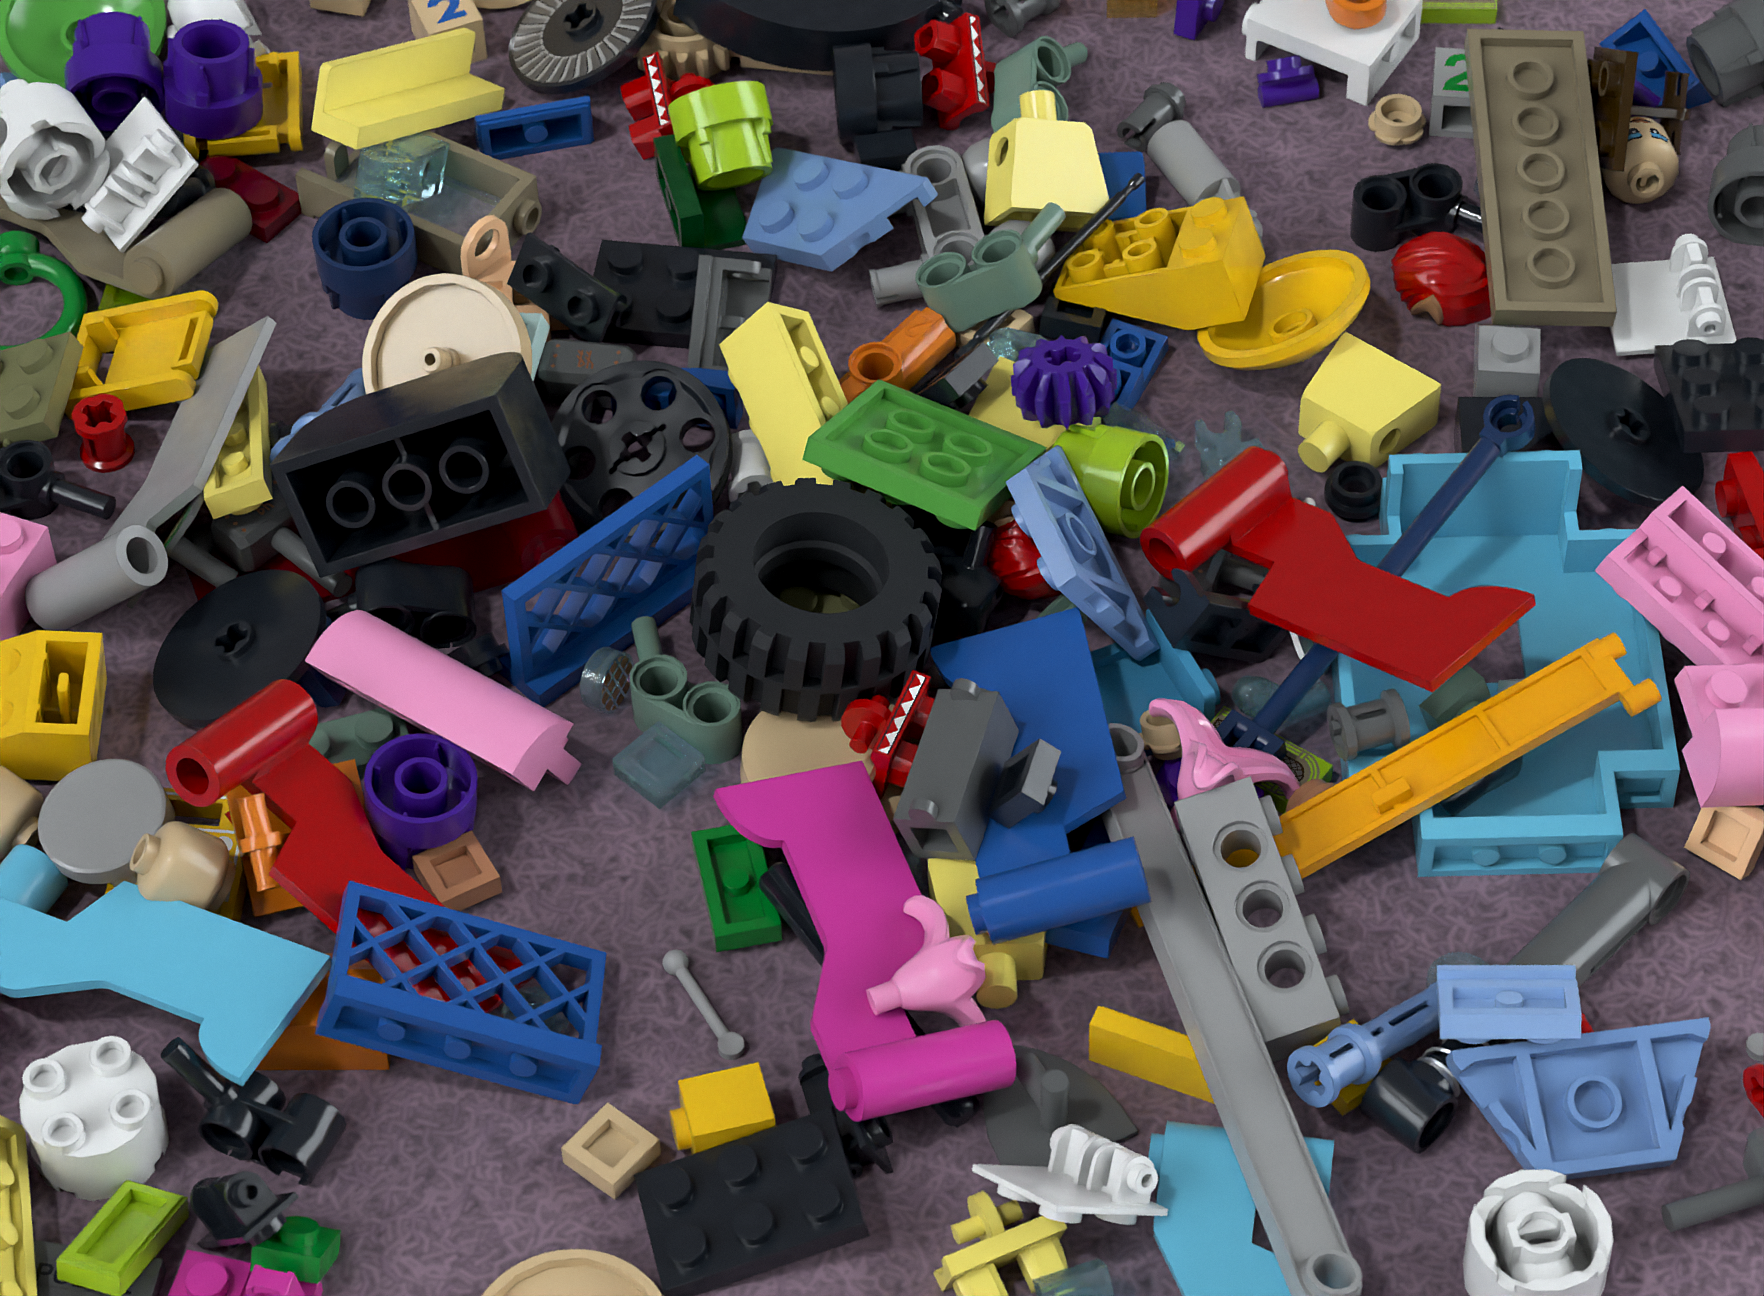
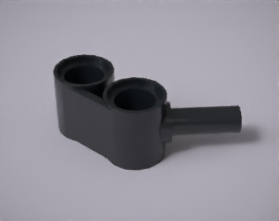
M1427 163L1409 170L1385 175H1371L1361 179L1355 185L1353 191L1350 235L1354 243L1362 249L1372 252H1383L1396 247L1402 239L1403 231L1408 230L1417 236L1430 232H1447L1452 234L1461 225L1483 234L1481 209L1476 205L1468 203V197L1462 194V178L1454 168L1440 163Z
M22 440L0 448L1 513L10 511L21 519H40L51 514L59 504L106 520L114 513L116 507L114 496L66 481L64 473L55 470L52 454L48 447L41 442Z
M391 557L362 565L355 572L356 591L349 594L348 602L326 611V616L334 622L348 612L363 610L407 634L412 632L415 625H419L420 636L423 642L437 649L450 648V643H452V647H460L472 641L477 631L473 580L467 571L452 565L435 566L411 563Z
M180 1037L170 1041L161 1052L160 1057L205 1098L203 1106L207 1112L198 1124V1131L205 1142L218 1152L227 1155L232 1150L229 1156L233 1158L249 1160L266 1167L278 1176L282 1171L299 1177L298 1184L307 1186L312 1183L346 1129L344 1117L334 1106L322 1098L309 1093H297L294 1095L282 1112L286 1104V1097L280 1087L267 1076L254 1070L243 1086L236 1084L227 1078H223Z

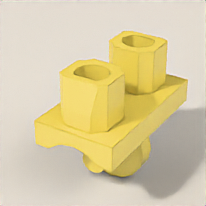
M980 1191L968 1196L967 1204L970 1218L951 1225V1231L958 1245L977 1237L981 1241L942 1258L943 1267L934 1272V1276L942 1291L953 1288L957 1296H1008L997 1269L1017 1261L1031 1293L1038 1292L1064 1281L1069 1274L1064 1250L1059 1241L1067 1230L1065 1222L1040 1216L1005 1231L1004 1226L1023 1219L1017 1200H1011L995 1207L988 1194Z

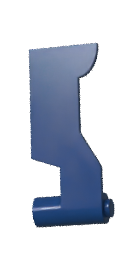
M1075 607L930 647L932 658L940 676L951 688L956 679L964 678L973 681L979 688L1000 693L1019 729L1010 758L1039 738L1061 751L1053 778L1058 782L1057 789L1052 800L1041 813H1031L1009 829L992 818L989 819L975 859L979 878L975 879L977 893L966 896L970 918L976 935L988 932L992 944L995 945L1151 903L1147 879L1134 836L1081 851L1070 852L1067 833L1127 799L1080 609Z

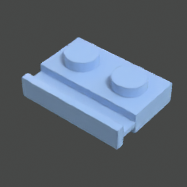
M1437 965L1436 989L1438 994L1440 1039H1457L1468 1044H1481L1491 1039H1527L1538 1044H1552L1561 1039H1581L1582 1014L1575 965Z

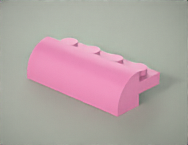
M1681 486L1658 506L1636 531L1611 551L1594 571L1621 598L1628 601L1656 627L1668 642L1674 644L1695 665L1764 663V560L1684 486Z
M354 610L335 620L319 637L305 659V662L331 681L424 732L447 739L463 748L470 757L532 791H535L545 773L568 785L582 764L564 750L569 740L566 736L574 725L572 722L366 611Z
M1764 663L1684 666L1674 679L1693 736L1682 749L1700 807L1764 805Z

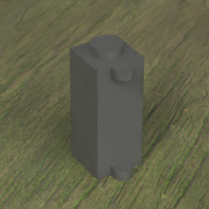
M964 678L956 679L952 689H938L893 817L914 857L975 861L990 819L987 813L1004 763L1010 759L1019 733V729L998 691L979 688L976 683Z

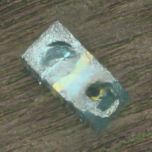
M416 133L384 142L383 145L361 148L353 197L355 199L378 198L403 207L441 193L449 143ZM430 160V166L426 178L422 177L424 169Z

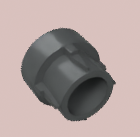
M1734 0L1714 11V17L1692 28V34L1686 39L1687 51L1700 82L1715 102L1722 104V107H1726L1746 97L1752 100L1764 94V0Z
M1750 123L1747 128L1739 131L1730 140L1726 156L1716 165L1712 173L1708 198V216L1714 228L1726 239L1734 243L1764 247V125L1753 126Z

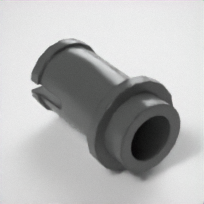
M1161 82L1160 84L1149 86L1144 91L1143 102L1117 125L1116 130L1119 138L1125 137L1131 129L1135 131L1123 144L1138 152H1144L1157 130L1169 122L1183 118L1186 99L1183 93L1169 82Z

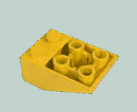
M1211 197L1201 200L1190 207L1169 211L1164 208H1154L1143 212L1138 217L1117 221L1106 219L1065 260L1053 292L1056 298L1092 308H1103L1109 312L1179 329L1194 330L1245 320L1266 255L1245 197L1226 200L1219 197Z
M36 630L0 641V765L6 767L22 779L60 781L75 769L97 761L107 685L102 633Z

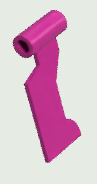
M863 761L715 789L713 797L728 822L740 834L758 845L769 848H782L823 944L824 959L811 1015L810 1028L829 1072V1091L835 1107L839 1111L845 1110L851 1120L858 1122L1011 1087L1016 1077V1058L1011 1038L1000 1021L990 1020L916 1037L903 1008L898 1007L875 1015L871 1009L866 990L891 981L896 971L922 948L925 931L922 924L915 917L903 912L905 902L915 895H921Z

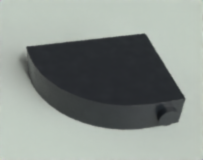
M676 0L673 14L694 31L712 42L756 61L798 70L833 71L832 46L870 43L871 48L884 47V51H912L915 49V32L931 20L950 24L963 15V9L961 8L963 0Z

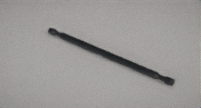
M1136 173L1122 191L1117 192L1037 271L1042 283L1125 202L1126 197L1133 190L1138 189L1145 182L1142 174ZM1015 310L1006 311L991 317L966 345L954 353V358L957 360L978 344L984 342Z

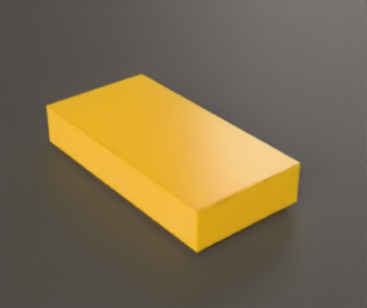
M1104 1006L1097 1007L1089 1023L1090 1061L1215 1104L1188 1035Z

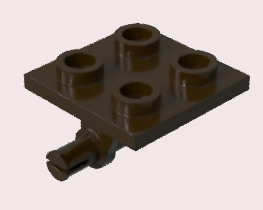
M1605 47L1594 48L1593 59L1589 58L1587 64L1600 168L1624 172L1631 115L1660 118V125L1663 126L1676 154H1681L1683 121L1690 120L1691 109L1685 108L1690 73L1665 71L1662 106L1632 105L1638 52Z

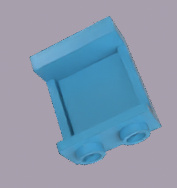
M1149 609L1146 610V620L1160 646L1158 650L1141 661L1135 660L1117 642L1091 651L1108 724H1123L1141 733L1140 717L1149 709L1150 702L1157 698L1184 701L1200 710L1210 722L1215 717V706L1220 704L1221 697L1213 674L1207 668H1199L1191 655V651L1174 649ZM1151 749L1144 750L1146 756L1153 754Z

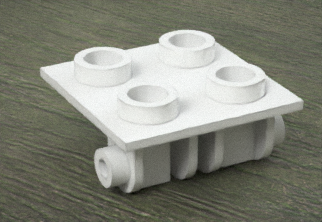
M143 97L105 142V148L110 154V167L102 186L85 203L84 207L87 212L82 217L83 222L93 231L101 233L104 229L122 253L147 227L150 221L199 165L146 97Z
M1684 234L1676 240L1670 260L1611 264L1617 314L1613 327H1610L1617 356L1653 354L1655 345H1673L1675 342L1684 339H1695L1706 344L1734 343L1736 341L1714 257H1708L1707 244L1695 234Z
M1076 1124L1060 1127L1052 1134L1050 1139L1052 1152L1048 1167L973 1164V1172L998 1184V1194L1013 1200L1035 1202L1040 1205L1039 1214L1051 1220L1065 1223H1080L1082 1214H1094L1096 1217L1108 1222L1133 1225L1136 1224L1137 1215L1167 1216L1168 1213L1167 1208L1150 1201L1151 1192L1155 1189L1158 1182V1174L1153 1162L1149 1158L1124 1148L1120 1144L1111 1142L1109 1139Z

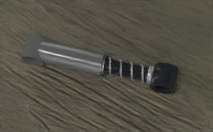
M1636 834L1627 835L1607 856L1599 870L1598 876L1505 965H1575L1579 989L1647 922L1651 925L1658 924L1677 905L1688 886L1690 871ZM1443 1039L1440 1047L1427 1049L1424 1055L1417 1060L1407 1062L1400 1057L1393 1059L1383 1067L1367 1088L1360 1106L1361 1113L1413 1152L1422 1153L1444 1133L1458 1106L1457 1097L1460 1094L1461 1085L1447 1068V1055L1452 1050L1498 1045L1504 1042L1514 1043L1515 1039H1491L1481 1044L1463 1043L1457 1039Z

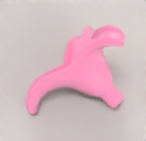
M1157 698L1150 702L1148 707L1150 715L1152 717L1160 716L1171 719L1180 736L1182 759L1177 783L1178 800L1250 776L1253 783L1272 782L1277 784L1284 792L1286 799H1290L1294 791L1300 787L1299 781L1288 765L1272 754L1251 748L1226 746L1215 727L1204 714L1186 702L1165 698ZM1174 805L1170 815L1176 829L1180 831Z
M915 895L909 898L903 905V912L915 917L922 924L925 931L924 944L910 960L896 971L891 981L866 990L872 1011L875 1015L901 1007L910 1011L939 1012L954 1019L960 1027L985 1022L986 1019L983 1012L971 998L986 978L984 963L979 962L974 954L975 940L971 935L950 938L946 914L935 900L923 895Z

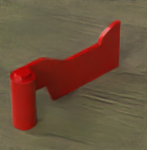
M1249 446L1143 529L1140 534V544L1147 560L1161 575L1173 581L1172 569L1177 568L1192 573L1221 549L1270 569L1248 603L1251 615L1432 693L1536 605L1534 594L1500 586L1468 588L1447 597L1360 561L1352 550L1334 515L1326 510L1293 498L1288 481V470L1283 460L1274 452L1256 446Z
M287 679L273 681L174 747L168 753L165 764L168 780L175 792L191 805L197 807L210 806L239 785L252 795L265 794L266 808L291 829L268 875L335 934L337 933L343 892L349 881L445 907L383 853L378 846L352 782L309 744L317 728L318 714L309 693L297 683ZM358 908L357 918L373 938L394 929L383 914ZM434 928L421 932L439 956L459 947L447 932ZM404 941L384 950L402 974L422 965ZM352 942V948L356 947L357 945ZM498 946L485 950L504 974L523 965L512 950ZM366 958L365 960H366L371 966H373V965L369 962V960ZM469 959L449 968L468 992L487 983ZM432 976L412 985L419 995L444 1002L451 1000ZM534 977L516 984L514 987L519 990ZM496 994L478 1003V1005L485 1013L489 1014L502 1004L503 1001Z

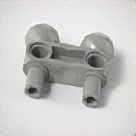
M985 137L970 145L962 156L959 152L949 147L940 145L926 146L916 150L908 157L905 164H901L902 170L898 172L927 177L938 195L925 207H923L919 200L913 199L892 214L905 213L907 217L912 216L922 254H920L919 260L883 269L869 270L872 292L877 308L890 303L923 297L915 280L916 272L926 260L935 255L945 252H957L964 256L969 266L974 264L971 257L972 250L975 244L984 237L976 206L981 209L985 208L989 141L991 138ZM1010 219L995 227L990 233L1012 229L1021 235L1031 222ZM1051 238L1037 252L1039 257L1038 262L1035 264L1037 271L1055 254V247Z

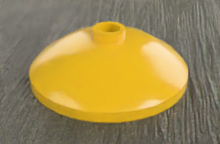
M1315 250L1277 260L1262 267L1245 320L1197 329L1198 342L1205 356L1210 361L1236 370L1275 369L1305 361L1334 342L1358 316L1369 294V274L1361 259L1352 253L1341 250Z

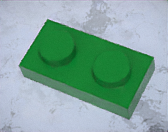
M732 825L691 832L693 852L716 952L782 941L779 913L759 888L760 877L768 871L763 847L744 837Z

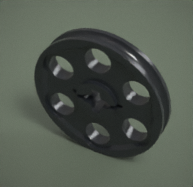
M648 360L629 361L598 371L584 380L568 395L552 421V427L567 460L578 452H588L596 458L595 468L588 477L582 480L567 478L559 490L570 515L587 530L603 520V506L609 498L617 494H627L634 499L695 455H698L710 465L713 506L722 494L730 475L733 460V442L724 412L714 395L698 378L668 363ZM661 382L674 385L677 393L675 400L670 406L662 410H652L646 407L645 395L649 388ZM602 396L612 397L616 400L617 409L611 420L602 424H593L586 420L585 412L592 400ZM697 424L712 426L715 429V439L708 449L702 452H691L684 448L683 438L691 427ZM638 442L643 447L647 446L651 454L649 459L642 463L636 457L632 458L628 450L631 444ZM640 523L631 529L624 543L630 542ZM663 523L652 543L658 542L668 523Z

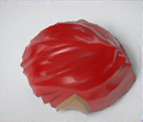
M1430 232L1418 236L1398 248L1395 256L1391 259L1395 290L1400 292L1401 301L1406 303L1411 315L1428 312L1437 325L1463 326L1491 317L1485 252L1478 245L1471 242L1468 238H1462L1447 232Z
M1008 499L987 519V521L998 526L987 566L1003 579L1005 583L1004 592L1009 595L1027 600L1059 596L1062 593L1054 590L1040 573L1037 565V559L1041 557L1033 538L1026 535L1015 521L1011 507L1016 503L1014 499Z

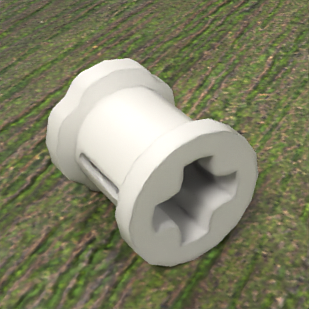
M751 429L732 434V481L728 485L730 502H733L749 491L756 496L759 494L762 486L773 483L768 460L760 441Z

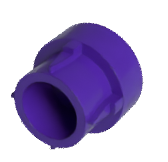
M102 12L91 15L84 20L79 19L74 32L73 56L67 61L64 69L65 89L75 96L98 130L115 131L143 97H146L161 114L165 107L164 69L160 59L151 52L150 30L142 20V17H136L123 12Z
M222 19L200 20L183 26L176 32L173 38H168V59H165L163 62L164 112L167 121L173 128L195 138L225 139L241 135L258 124L263 115L261 70L256 66L255 48L249 47V37L241 27Z
M425 733L408 734L392 739L374 752L367 763L364 774V807L367 819L378 833V842L383 853L400 865L404 871L406 868L414 869L412 856L430 848L448 844L462 834L472 831L474 828V817L477 809L478 776L472 758L463 748L438 735Z

